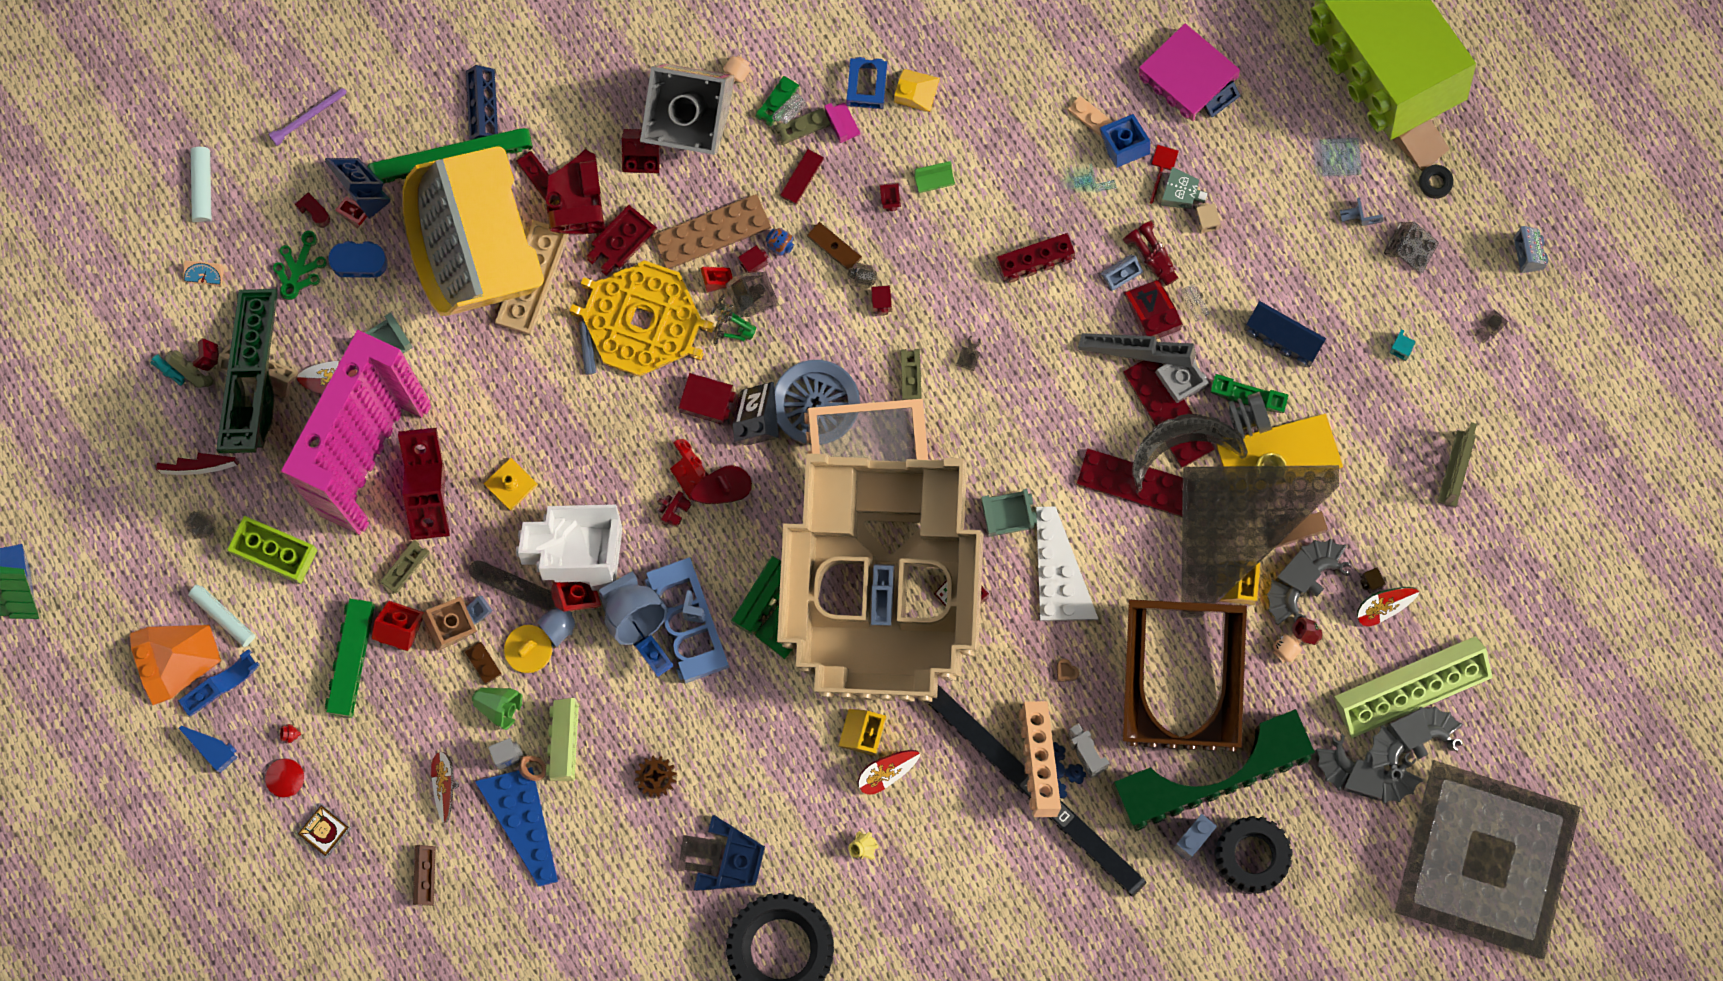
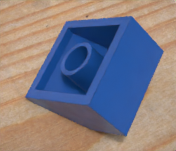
M1134 114L1100 127L1107 153L1116 168L1150 154V139Z

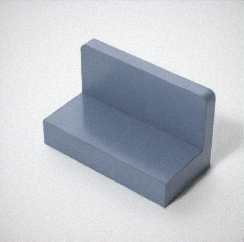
M687 590L682 611L684 619L704 624L703 608L692 606L693 595L690 590Z

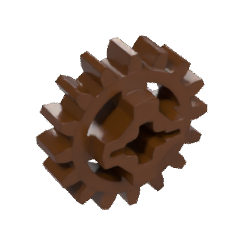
M653 755L651 761L645 758L644 765L638 764L641 770H635V773L639 775V777L635 778V782H640L637 786L638 789L644 788L643 795L649 792L650 798H653L654 794H656L658 799H660L661 793L668 796L667 790H674L671 785L677 784V781L673 777L678 775L677 772H672L675 768L674 765L668 766L670 763L669 759L663 762L662 756L656 760ZM658 765L664 766L668 771L660 770ZM651 766L650 771L644 774L645 770ZM657 772L661 777L655 782L651 777ZM668 780V783L661 788L662 783ZM644 783H651L654 790L648 788Z

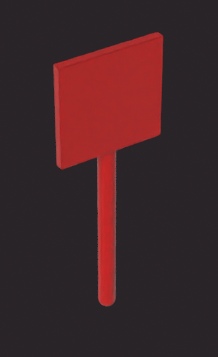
M1157 144L1151 165L1160 167L1150 204L1154 202L1163 169L1171 170L1174 167L1179 150Z

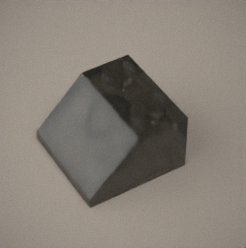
M766 272L739 273L726 283L739 318L751 317L779 306Z

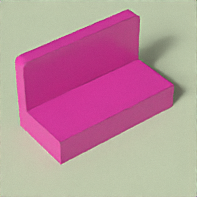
M832 103L824 106L825 113L840 143L860 135V131L846 103H841L833 107Z

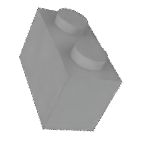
M511 738L488 747L493 761L499 770L519 763L521 760L520 756L523 755L520 745L517 741L513 742Z

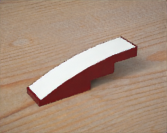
M198 452L196 460L178 457L176 465L157 462L156 470L160 474L170 475L203 474L237 466L239 461L236 457Z

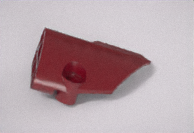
M584 149L571 162L548 177L546 207L549 229L552 232L562 234H594L605 230L596 155L587 149ZM552 200L559 201L557 205L550 204Z

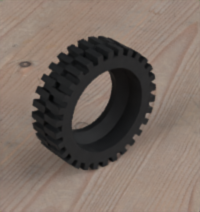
M771 893L767 894L766 897L760 896L756 898L757 900L754 902H749L746 904L747 907L738 912L739 915L733 919V924L728 930V938H726L727 962L737 981L825 980L833 963L834 940L826 918L811 902H807L802 897H796L794 894L785 895L784 893H778L773 895ZM773 920H788L796 923L805 931L810 942L808 962L798 974L790 978L774 979L768 977L755 966L752 959L751 944L756 932L764 924Z

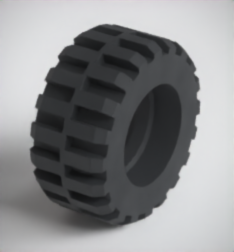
M1249 816L1248 818H1240L1231 823L1222 832L1216 843L1214 855L1216 856L1215 865L1219 869V875L1224 877L1225 883L1229 886L1232 885L1239 892L1259 894L1271 890L1282 882L1292 864L1291 856L1293 851L1290 849L1289 844L1291 842L1289 838H1286L1284 835L1286 832L1282 828L1279 829L1276 826L1277 823L1274 821L1269 822L1264 817L1255 818V816ZM1258 837L1269 845L1272 859L1265 871L1252 874L1244 871L1237 864L1235 849L1242 839Z

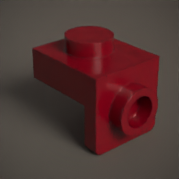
M898 182L879 184L882 208L886 209V211H896L897 207H901Z
M204 338L199 340V357L193 361V366L204 371H210L218 364V344Z

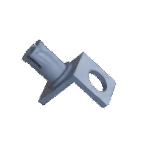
M1360 197L1357 198L1358 205H1356V208L1340 210L1342 222L1358 218L1361 220L1362 226L1384 222L1383 214L1364 218Z

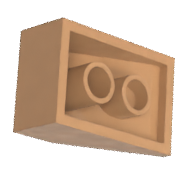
M1431 119L1392 139L1422 172L1450 149Z

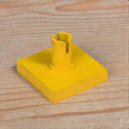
M512 458L503 464L484 483L510 511L538 485Z

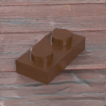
M482 642L465 651L485 685L502 675Z

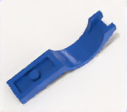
M633 622L644 639L633 645L656 676L659 677L672 668L673 664L652 635L645 638Z
M250 649L242 653L238 661L227 670L208 678L178 700L188 716L191 717L220 695L245 681L260 666L251 657L250 654L252 652Z

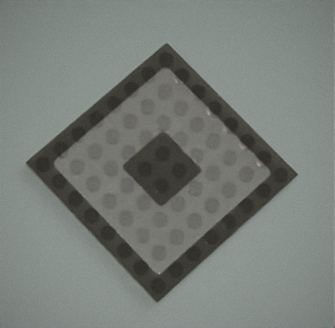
M1433 760L1394 913L1544 960L1581 807Z

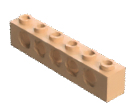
M1048 701L1024 702L1022 709H1019V720L1022 721L1023 725L1021 727V738H1024L1025 741L1023 755L1027 758L1025 772L1029 775L1027 790L1031 792L1029 807L1030 810H1033L1034 817H1057L1061 810ZM1035 757L1041 758L1042 761L1037 760ZM1037 775H1041V776H1043L1045 779H1041V778H1039ZM1040 793H1044L1047 797L1041 796Z

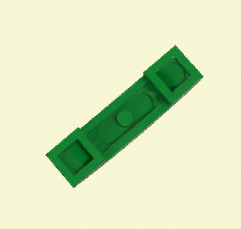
M1215 374L1211 393L1229 401L1233 400L1235 403H1238L1237 399L1241 398L1244 405H1247V395L1260 392L1266 411L1285 412L1288 394L1274 390L1266 391L1235 382L1233 378Z

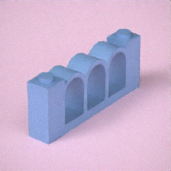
M689 557L647 572L648 578L645 579L647 587L652 588L660 597L667 589L690 581L696 596L692 606L703 608L705 613V625L679 633L670 628V620L674 615L683 611L684 604L676 607H667L665 627L669 635L675 638L673 645L674 653L678 660L681 661L678 662L680 668L676 669L680 680L684 679L685 683L729 668L691 558ZM707 631L709 632L714 650L691 658L683 657L679 653V645L683 640Z

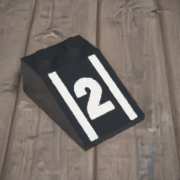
M774 382L740 391L733 420L734 442L752 445L779 438Z

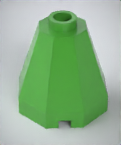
M480 688L474 692L472 701L473 706L496 726L507 730L515 722V719L512 717L516 709L520 711L523 695L511 688Z

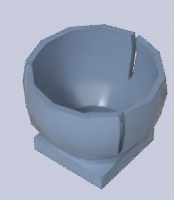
M633 571L599 589L605 612L604 623L608 632L620 645H633L644 640L633 622L642 635L647 638L656 632L666 619L667 607L664 601L652 588L638 585Z

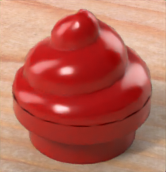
M292 724L281 726V741L289 744L301 736V732Z

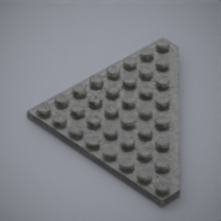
M1339 465L1183 467L1181 602L1216 604L1339 487ZM1181 611L1182 618H1201L1206 614V612Z

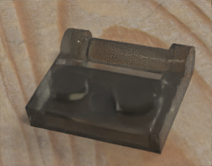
M683 835L678 871H696L709 873L711 876L717 877L723 841ZM686 857L713 860V864L709 866L686 862Z

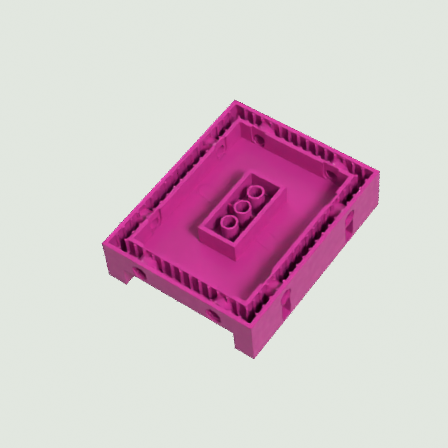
M357 329L281 470L320 517L358 535L362 531H366L369 525V521H367L369 518L356 503L358 497L356 493L359 488L362 489L367 480L365 476L368 471L371 472L375 466L374 459L377 454L380 455L384 449L383 442L391 436L394 422L399 421L402 415L401 409L422 418L431 408L428 396L400 349ZM351 370H357L355 376H348ZM319 440L318 446L310 447L312 441Z

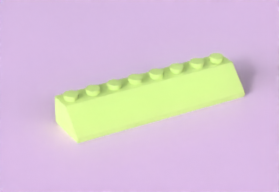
M1474 636L1334 697L1337 709L1351 738H1354L1417 711L1419 707L1424 708L1493 677L1486 647Z

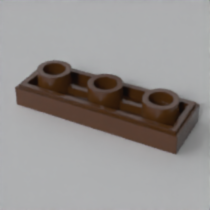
M818 222L807 234L811 241L849 272L862 259L861 255L821 222ZM833 245L838 246L837 249H832L831 247Z

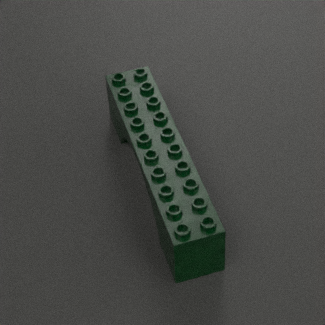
M1294 709L1264 721L1256 727L1254 745L1247 762L1236 774L1224 781L1207 786H1186L1162 777L1149 767L1114 781L1111 788L1129 830L1134 829L1136 832L1146 828L1149 822L1157 824L1164 821L1166 815L1170 814L1171 817L1177 816L1186 807H1189L1190 810L1199 807L1203 803L1202 801L1206 799L1207 802L1214 801L1221 796V793L1225 792L1226 795L1234 793L1241 785L1246 788L1255 784L1254 782L1259 778L1262 781L1269 779L1278 770L1280 774L1290 770L1293 764L1297 763L1298 766L1304 765L1312 759L1311 756L1315 751L1299 714Z

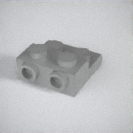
M1195 359L1192 368L1166 364L1155 372L1176 403L1203 390L1209 383L1206 375L1197 367Z

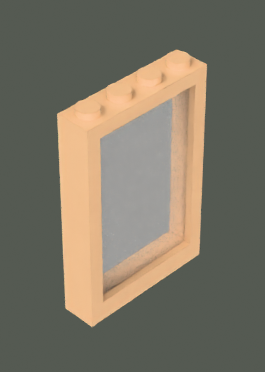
M923 399L808 408L807 413H804V422L808 424L809 432H806V443H810V451H807V454H826L828 457L868 458L871 461L906 462V459L928 460Z

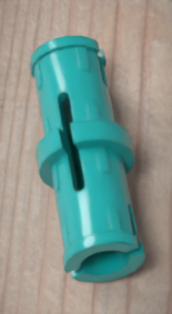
M157 354L152 358L153 361L150 364L163 372L165 377L168 376L179 386L184 384L185 377L160 355Z

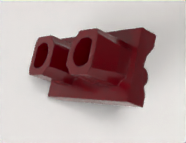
M681 491L677 492L673 500L672 496L667 495L665 500L659 498L657 501L661 505L658 511L662 514L664 513L661 518L662 524L666 526L669 524L678 528L682 517L675 514L676 510L679 508L687 513L692 504Z

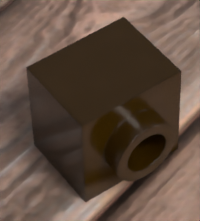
M1378 567L1363 573L1361 576V586L1364 590H1368L1369 594L1386 585Z

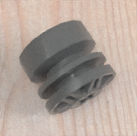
M1260 392L1247 395V405H1244L1241 398H1238V408H1235L1233 400L1228 402L1229 416L1234 431H1236L1241 440L1245 439L1243 432L1245 429H1247L1250 437L1253 436L1252 427L1256 426L1260 434L1272 430Z

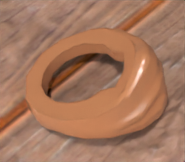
M524 756L521 758L518 767L520 774L524 778L539 781L545 777L546 765L540 758L535 756ZM529 761L538 763L542 768V773L540 775H532L528 771L526 763Z

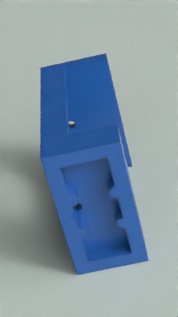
M863 57L850 58L847 106L884 109L887 61L879 58L873 60H866ZM860 68L877 69L875 95L857 94Z

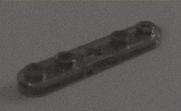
M474 561L469 566L470 576L478 582L543 610L550 611L556 608L551 591L483 561ZM514 581H517V586L523 590L514 588L512 591L510 590L511 587L504 582L514 583Z

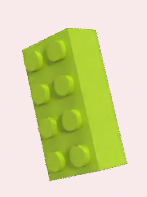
M243 516L227 549L233 556L298 584H302L318 551L310 543L247 516Z

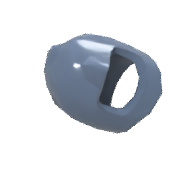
M555 608L544 614L538 620L537 625L548 635L552 642V648L555 649L564 639L573 634L575 620L571 611L563 612Z

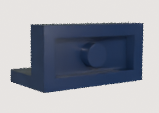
M1230 81L1204 106L1209 117L1213 118L1240 97L1235 83Z

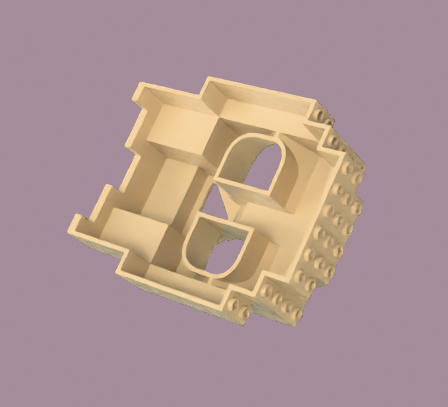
M806 454L803 524L783 523L777 642L782 644V647L797 649L796 667L806 674L815 675L814 691L819 693V696L834 698V694H839V697L844 699H856V696H859L863 700H875V697H879V699L884 701H895V697H898V699L905 702H914V699L918 698L920 701L932 702V698H937L938 677L946 681H956V677H961L962 655L974 656V652H979L984 534L981 530H964L967 463L964 458H944V460L906 459V462L871 461L868 458L828 457L826 454ZM866 521L920 523L921 528L893 554H889L864 527V523ZM841 564L864 565L862 616L829 614L821 607L818 600L821 581L824 574L830 568ZM875 564L895 565L891 626L871 625L873 569ZM910 566L934 567L944 571L948 583L947 604L945 610L940 615L934 618H906L907 580Z

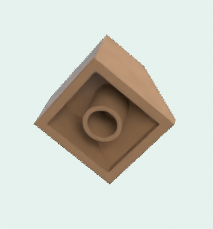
M461 596L430 608L422 615L437 651L458 643L477 632Z

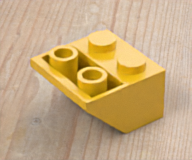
M1248 561L1220 562L1216 601L1255 605L1258 595L1260 563Z
M848 709L838 747L876 757L886 722V715L867 710Z

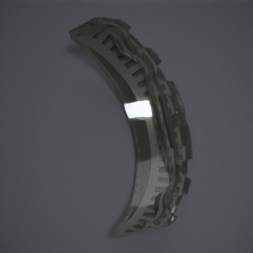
M1186 414L1160 423L1143 439L1136 452L1132 467L1136 492H1141L1142 481L1150 465L1160 454L1169 448L1191 441L1212 442L1230 449L1243 459L1246 458L1248 451L1242 435L1236 429L1234 430L1229 425L1211 416Z

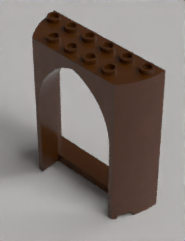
M1129 599L1123 742H1126V746H1138V743H1144V747L1156 748L1157 744H1164V748L1175 749L1177 745H1183V749L1195 750L1197 746H1203V750L1215 751L1217 747L1225 748L1224 751H1236L1237 748H1242L1247 605ZM1147 610L1223 613L1218 700L1209 718L1198 729L1182 737L1165 729L1153 716L1144 693V659Z

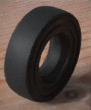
M1442 165L1427 167L1419 178L1421 191L1426 196L1435 199L1449 194L1454 183L1452 173ZM1434 175L1440 176L1443 179V186L1440 188L1432 187L1429 183L1430 177Z

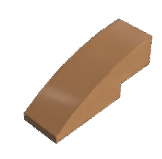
M1321 511L1264 531L1269 548L1274 549L1326 533L1328 528Z

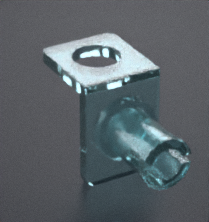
M1092 163L1089 164V174L1073 177L1075 189L1088 185L1094 186L1096 192L1117 188L1115 180L1097 184Z

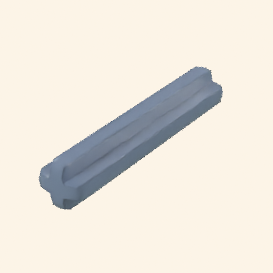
M581 320L579 322L584 369L587 375H592L596 373L592 337L585 321Z

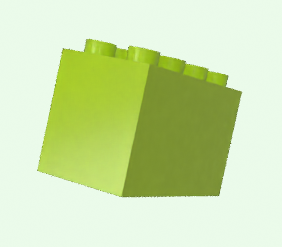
M1315 0V5L1310 9L1313 18L1312 25L1308 27L1310 38L1316 46L1324 44L1330 53L1327 56L1330 67L1337 75L1345 74L1349 80L1347 88L1350 96L1356 103L1362 101L1370 110L1367 113L1369 123L1376 132L1383 130L1388 138L1392 140L1468 100L1476 62L1431 0Z

